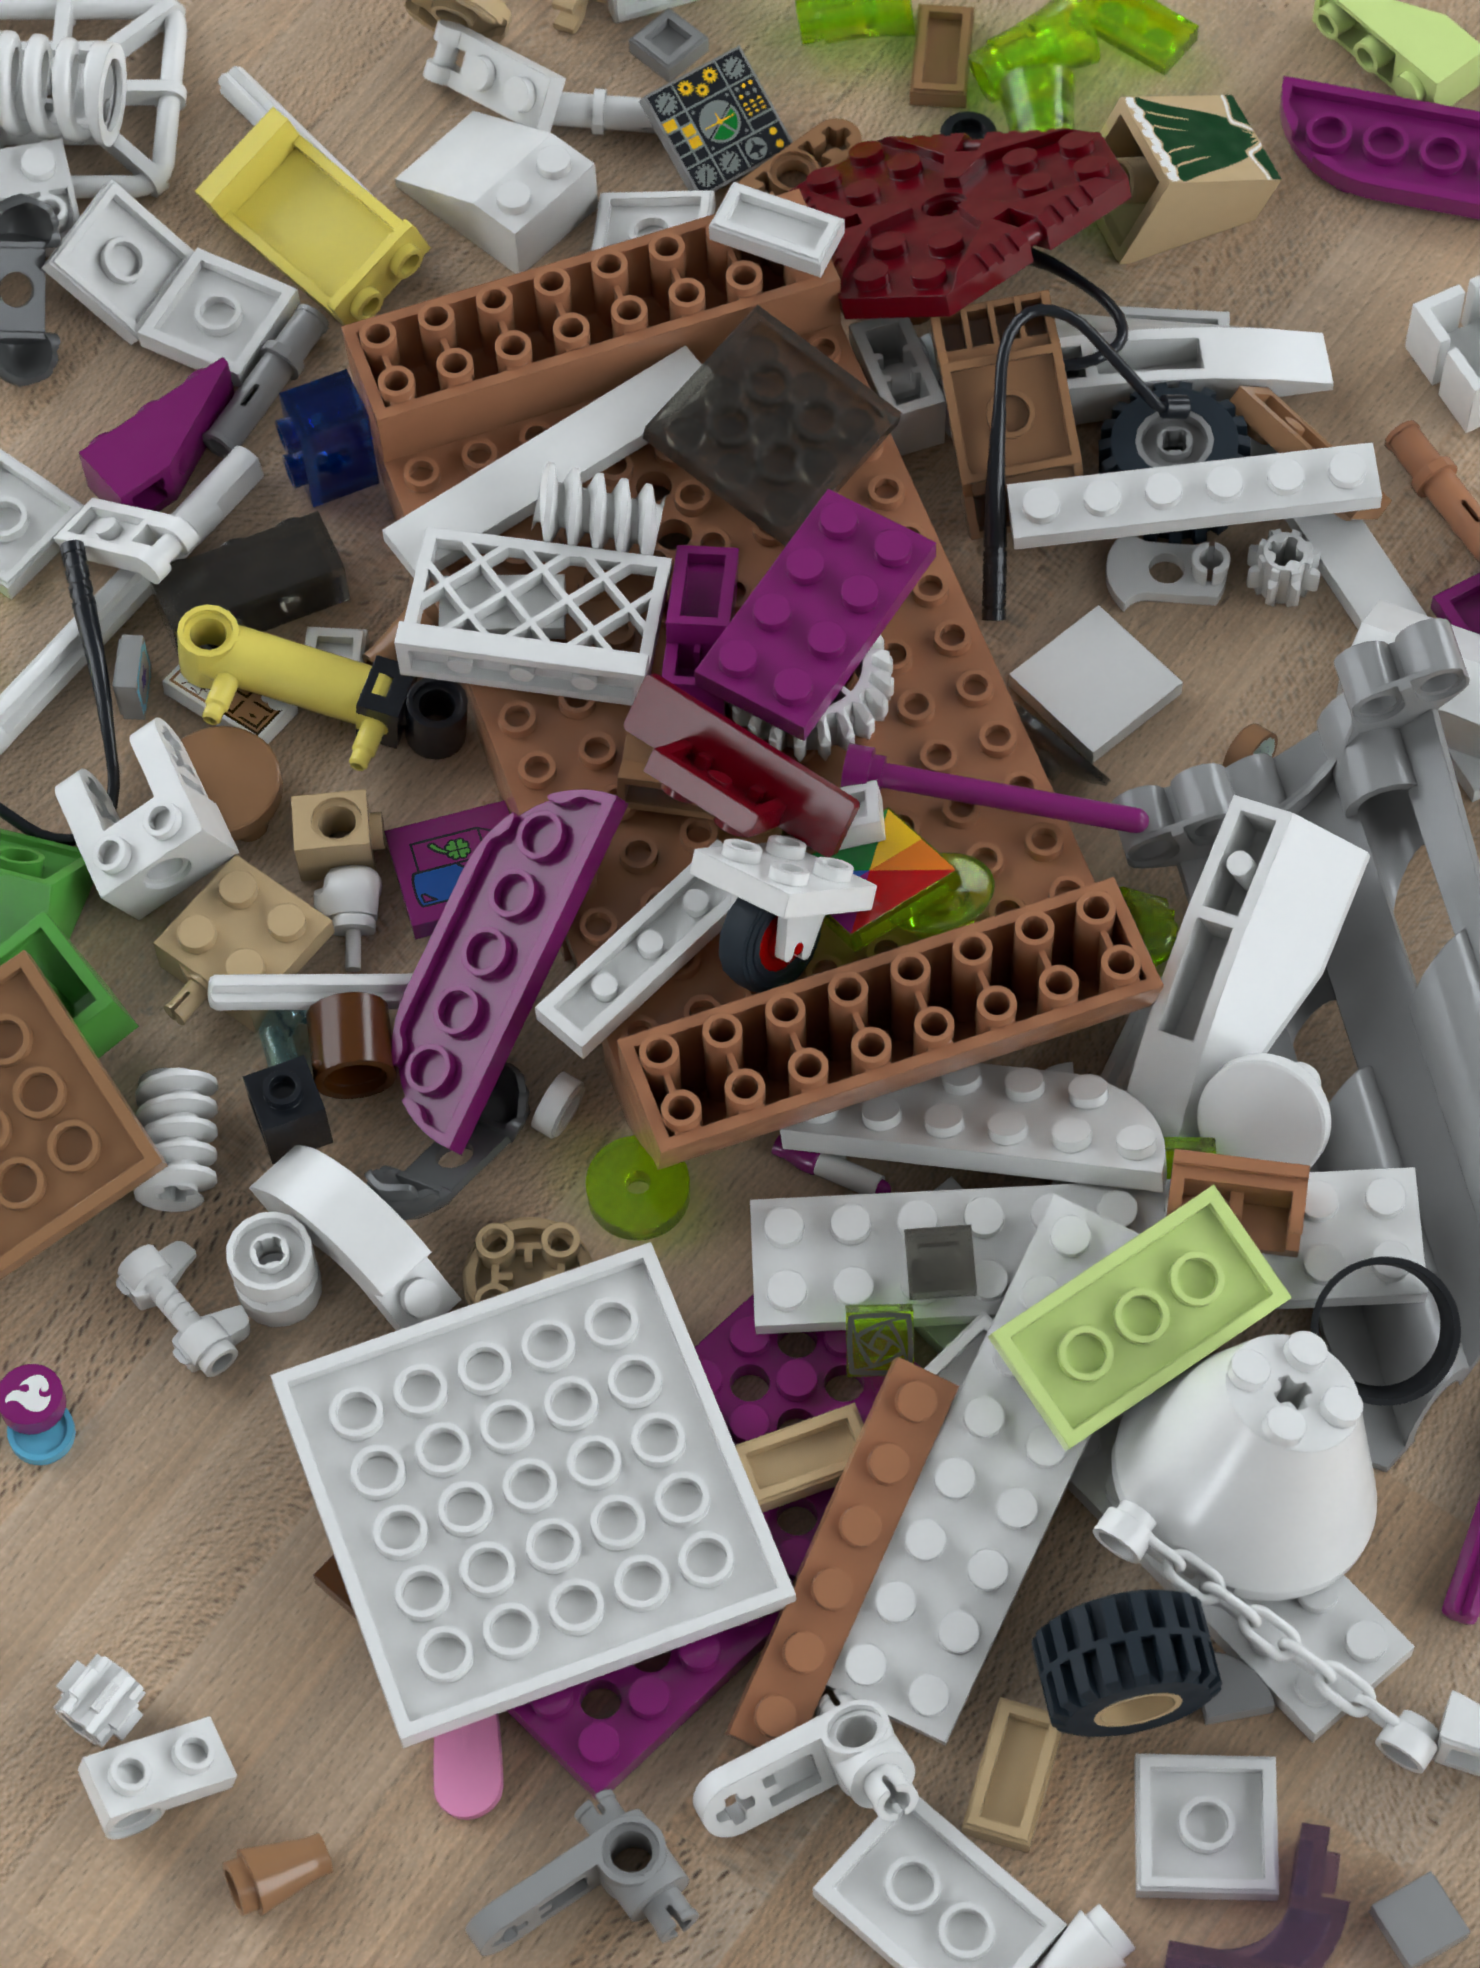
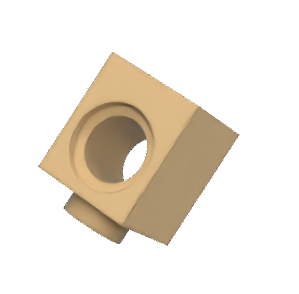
M366 789L291 796L294 853L301 881L325 879L331 868L346 865H363L371 867L376 871L374 850L386 848L382 812H370ZM338 831L351 832L343 838H329L331 834Z

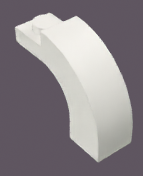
M295 1145L249 1187L268 1212L277 1211L293 1216L304 1225L312 1244L330 1256L351 1276L396 1331L446 1314L462 1300L427 1256L432 1252L410 1226L360 1178L321 1151L308 1146Z

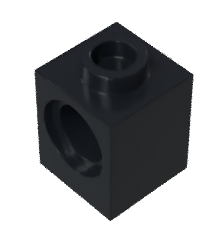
M304 1055L243 1076L251 1109L272 1164L279 1161L295 1145L317 1149L334 1143L324 1104Z

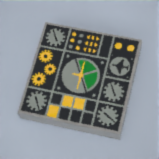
M740 45L647 94L639 101L688 191L714 190L716 192L751 173L793 143Z

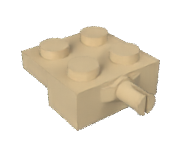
M235 854L153 942L160 967L185 984L171 1001L164 1005L165 1012L173 1020L176 1019L178 1024L185 1025L192 1014L206 999L208 1000V983L213 975L297 974L335 933L332 920ZM225 1010L224 1012L256 1034L277 1010Z

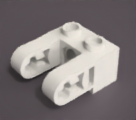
M156 717L130 735L131 746L154 797L121 820L108 793L97 778L88 770L81 768L55 786L57 800L100 898L138 920H141L230 860L235 854L240 853L217 804L208 798L183 743L174 730L159 717Z

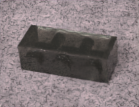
M319 511L302 517L287 518L275 527L245 538L228 540L216 549L189 559L174 560L170 563L171 572L159 584L150 582L157 610L177 655V629L179 621L187 611L196 606L206 604L220 606L230 611L238 624L265 632L350 600L344 565ZM207 644L213 649L219 647L217 645Z

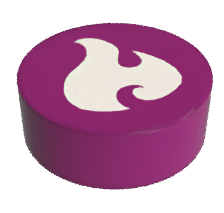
M26 1364L11 1370L1 1380L0 1414L4 1422L12 1430L28 1435L39 1434L55 1426L62 1418L66 1409V1394L59 1377L50 1368L39 1364Z

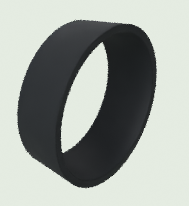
M1374 1257L1347 1266L1328 1281L1316 1301L1311 1320V1332L1320 1337L1319 1316L1325 1299L1340 1280L1355 1270L1372 1265H1387L1403 1269L1417 1277L1431 1292L1440 1315V1335L1432 1357L1419 1372L1407 1380L1396 1384L1373 1386L1354 1381L1363 1403L1378 1406L1400 1405L1424 1396L1434 1389L1448 1374L1460 1346V1316L1450 1291L1430 1270L1418 1263L1403 1258Z

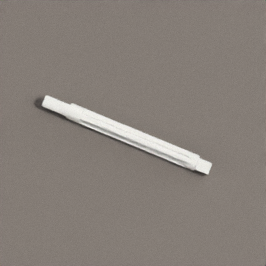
M235 446L171 513V515L181 517L188 522L197 532L200 541L187 555L180 553L170 563L171 572L159 584L148 581L140 573L119 569L94 595L104 645L264 477L258 457L247 448ZM75 616L0 694V755L87 664Z

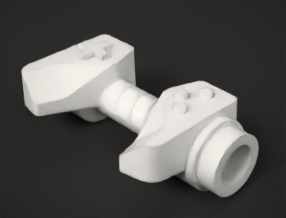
M175 1241L160 1251L150 1244L134 1250L122 1261L118 1268L117 1274L119 1277L116 1280L118 1289L128 1296L139 1310H146L157 1306L178 1330L177 1334L172 1338L175 1348L173 1355L180 1363L186 1365L191 1372L195 1373L198 1370H202L207 1377H214L224 1372L238 1356V1350L234 1346L246 1339L250 1333L249 1317L243 1306L237 1305L201 1317L194 1311V1308L175 1287L184 1271L197 1257L195 1249L187 1243Z

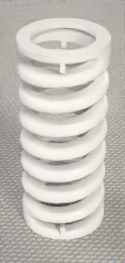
M11 30L1 32L0 129L3 128L9 135L23 137L32 131L38 138L45 140H54L62 134L69 142L79 144L93 137L100 146L111 147L118 137L123 121L127 90L126 60L120 43L96 40L90 47L79 46L75 38L64 37L57 45L53 62L52 97L54 108L50 116L47 117L44 106L48 95L52 69V52L48 37L37 33L30 37L25 48L22 67V45L19 35ZM81 63H85L83 82L85 109L80 110L76 118L74 108L80 86ZM22 70L24 106L18 114L14 104L18 94ZM110 100L109 115L107 121L104 122L103 112L106 102Z

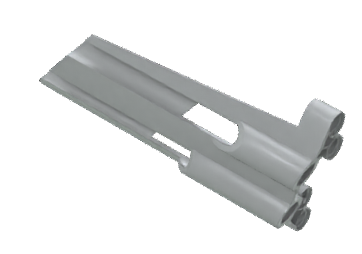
M1430 618L1409 625L1396 636L1395 642L1390 644L1384 641H1367L1353 645L1341 652L1335 658L1334 666L1343 693L1333 699L1321 712L1317 720V730L1274 758L1267 753L1244 757L1226 768L1216 763L1193 766L1177 774L1171 780L1170 786L1166 788L1157 785L1140 786L1118 795L1112 801L1114 804L1141 808L1149 817L1148 827L1141 833L1118 831L1128 865L1140 869L1177 866L1188 904L1192 899L1234 795L1295 813L1367 851L1370 855L1323 975L1267 1054L1282 1056L1293 1062H1298L1293 1048V1042L1297 1033L1306 1020L1320 1006L1329 1001L1336 1000L1358 1070L1341 1086L1329 1102L1331 1111L1330 1137L1324 1151L1310 1168L1309 1172L1415 1167L1425 1268L1434 1273L1445 1284L1458 1308L1461 1323L1460 1346L1456 1359L1444 1379L1430 1392L1408 1403L1393 1406L1363 1403L1362 1414L1372 1467L1387 1472L1413 1444L1422 1419L1439 1395L1455 1381L1460 1386L1480 1360V863L1438 712L1440 707L1461 693L1469 685L1470 681L1451 623L1443 618ZM1422 845H1425L1455 936L1436 955L1417 986L1394 916V906L1400 882L1415 852ZM1428 1289L1426 1302L1322 1307L1319 1316V1330L1323 1341L1327 1345L1328 1352L1343 1364L1354 1381L1373 1386H1385L1407 1380L1427 1364L1438 1344L1440 1315L1435 1299Z

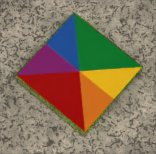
M889 807L883 810L886 840L842 849L836 855L829 857L850 863L854 867V875L877 885L872 910L825 915L823 922L855 952L963 886L959 870ZM817 851L811 854L816 857H825Z

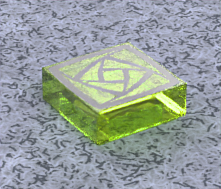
M913 1304L845 1305L847 1377L886 1376L893 1359L897 1357L914 1364Z

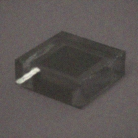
M971 1224L904 1229L909 1301L977 1296Z

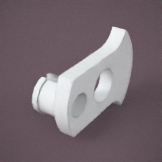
M1137 536L1117 538L1107 557L1105 572L1107 588L1113 601L1123 612L1130 605L1139 601L1216 606L1225 590L1227 573L1231 562L1230 552L1225 546L1215 542V546H1209V542L1190 545L1150 542L1142 540ZM1167 561L1179 566L1183 571V576L1174 583H1161L1151 576L1149 570L1153 565ZM1208 569L1213 570L1212 581H1206Z

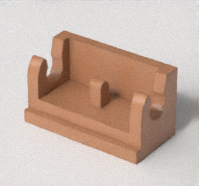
M1175 1149L1166 1216L1212 1185H1215L1261 1253L1298 1258L1300 1239L1303 1232L1310 1165Z

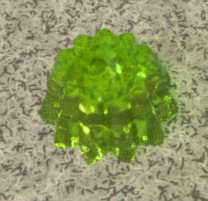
M1121 886L1119 889L1155 967L1169 959L1177 938L1176 934L1179 927L1174 920L1175 910L1169 908L1167 898Z

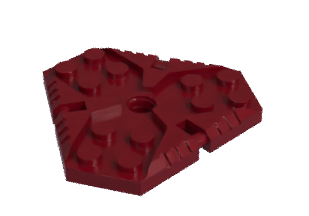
M1068 128L1048 129L1047 131L1028 130V132L1018 130L1009 131L1008 133H1002L1001 131L987 132L983 139H971L966 133H954L950 136L932 134L931 137L913 135L912 138L889 136L878 141H864L849 149L848 159L830 167H823L812 171L807 175L805 181L789 190L799 189L807 207L845 219V233L831 257L841 279V293H838L840 310L845 320L950 317L1033 263L1031 247L1034 245L1051 251L1132 198L1128 176L1101 133Z

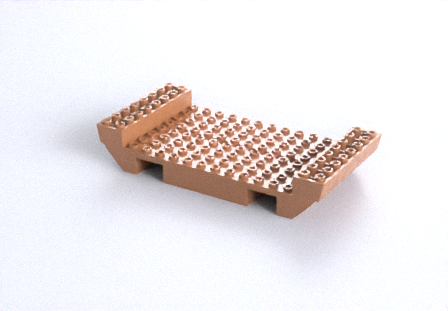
M799 189L776 195L777 197L807 206ZM713 214L341 326L353 383L359 397L395 522L686 345L720 385L721 399L601 472L604 474L607 493H612L621 478L628 479L631 498L636 499L646 483L653 484V489L665 487L670 491V494L665 498L653 556L672 558V572L651 674L656 673L662 676L666 648V619L676 550L666 549L658 541L669 533H681L691 540L687 544L690 546L739 548L736 615L827 489H830L936 542L935 559L881 633L884 639V650L890 651L893 659V673L891 677L894 678V694L891 696V700H888V713L884 721H875V731L872 733L870 740L855 735V744L875 747V754L887 756L886 763L1054 793L841 325V310L838 293H841V279L831 259L820 278L709 240V225L715 216ZM593 477L584 482L582 487L587 488ZM534 514L499 535L544 541L541 523L536 522L531 530ZM560 528L552 543L567 544L565 528ZM585 533L577 546L592 548L590 534ZM609 538L603 549L616 551L614 539ZM634 543L628 553L640 554L639 544ZM466 555L441 570L440 573L443 576H451L471 564L472 561ZM510 557L492 568L497 575H527L533 571L525 559ZM570 565L557 573L565 574L566 592L568 595L595 579L586 567ZM630 574L615 585L627 600L632 603L653 589L655 577ZM430 579L429 588L436 585L432 579ZM605 590L579 606L593 626L620 610ZM437 601L436 606L439 611V601ZM648 610L640 614L641 617L645 620V622ZM567 613L565 616V639L549 640L567 643L584 632ZM629 621L603 638L614 650L639 653L643 637ZM853 672L844 685L850 691L859 680L855 672ZM459 683L466 692L470 718L502 801H506L509 814L514 812L520 816L531 808L549 801L547 795L560 791L596 790L617 796V777L623 758L626 734H631L624 729V722L630 711V705ZM727 703L725 717L734 722L732 708L728 707ZM837 744L831 746V754L825 762L818 754V749L806 750L807 754L800 764L840 788L847 751ZM786 747L781 751L799 763L798 759L794 756V748ZM882 788L883 811L889 809L956 870L851 934L830 914L825 915L816 951L802 975L794 982L761 993L749 991L739 986L723 971L719 958V932L602 1041L605 1068L624 1118L640 1144L653 1158L657 1170L1150 1007L1157 1000L1164 985L1115 878L1112 877L1095 883L1068 821ZM627 808L562 943L560 951L564 961L573 959L577 969L692 863L695 849L708 848L717 839L722 843L726 839H740L757 844L767 843L768 837L771 835L788 836L789 834L779 827H775L750 838L738 837L719 828L712 819ZM811 848L805 852L812 855L817 851Z

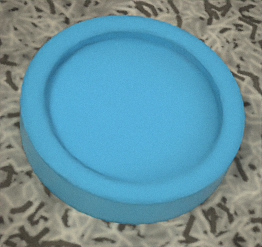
M67 1408L55 1426L39 1434H22L12 1430L9 1426L7 1427V1437L13 1452L22 1461L32 1465H48L60 1460L71 1449L76 1435L75 1423Z

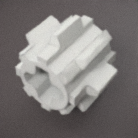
M1280 528L1269 530L1267 540L1262 538L1259 545H1250L1247 564L1250 568L1248 569L1246 585L1248 588H1254L1256 595L1262 594L1267 605L1274 607L1275 603L1286 604V607L1298 606L1300 596L1305 598L1308 591H1317L1321 572L1317 568L1319 566L1321 550L1320 548H1314L1311 540L1306 542L1302 538V532L1295 529L1292 530V533L1281 532Z
M96 1654L87 1666H84L77 1660L56 1685L62 1694L59 1701L53 1707L56 1710L55 1713L75 1732L94 1745L98 1744L101 1748L104 1747L112 1735L123 1741L143 1716L137 1708L139 1707L138 1703L146 1694L143 1691L144 1688L127 1671L105 1656L101 1657L99 1654Z

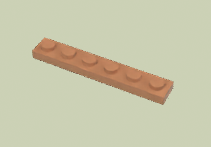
M900 1357L893 1359L792 1583L796 1593V1602L787 1604L784 1609L780 1610L725 1735L752 1748H757L811 1720L957 1393L958 1385Z

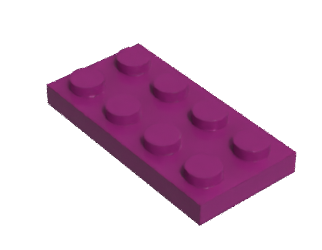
M827 489L694 671L695 685L805 741L935 559L936 542Z

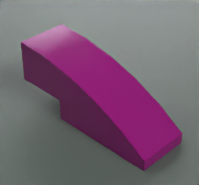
M677 545L666 619V648L661 677L725 716L726 701L696 686L694 671L735 616L739 548Z

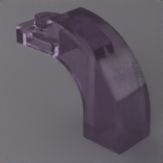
M1302 1822L1295 1844L1287 1911L1281 1922L1272 1932L1253 1944L1234 1949H1216L1169 1940L1163 1968H1328L1345 1926L1350 1901L1322 1896V1894L1334 1896L1339 1871L1340 1853L1328 1851L1331 1827Z

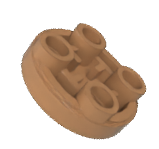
M229 726L205 728L181 739L208 798L217 804L233 840L252 842L261 838L267 832L268 822L277 811L283 794V779L279 762L271 747L254 733Z

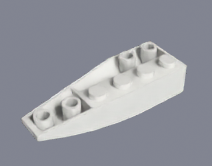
M1078 314L1090 323L1109 344L1114 341L1117 328L1112 317ZM1055 318L1063 360L1087 356L1098 351L1077 328L1066 321ZM1126 318L1129 327L1128 341L1118 354L1151 391H1153V384L1167 382L1168 388H1179V382L1193 383L1192 390L1201 392L1204 387L1216 391V401L1220 402L1225 399L1230 400L1239 386L1268 387L1278 397L1333 390L1334 383L1323 333ZM1108 360L1085 369L1066 371L1075 425L1112 419V408L1119 401L1130 404V393L1135 390Z
M1234 795L1185 913L1161 979L1164 987L1152 1006L1126 1090L1127 1093L1135 1097L1149 1110L1161 1129L1166 1152L1167 1179H1171L1175 1149L1198 1151L1203 1144L1198 1129L1197 1110L1201 1094L1207 1083L1228 1061L1248 1054L1267 1053L1323 975L1370 859L1367 851L1295 813Z

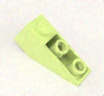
M1315 0L1312 21L1317 25L1320 32L1328 39H1334L1356 58L1358 64L1365 71L1374 73L1392 88L1398 97L1452 106L1479 86L1480 43L1447 15L1397 0Z

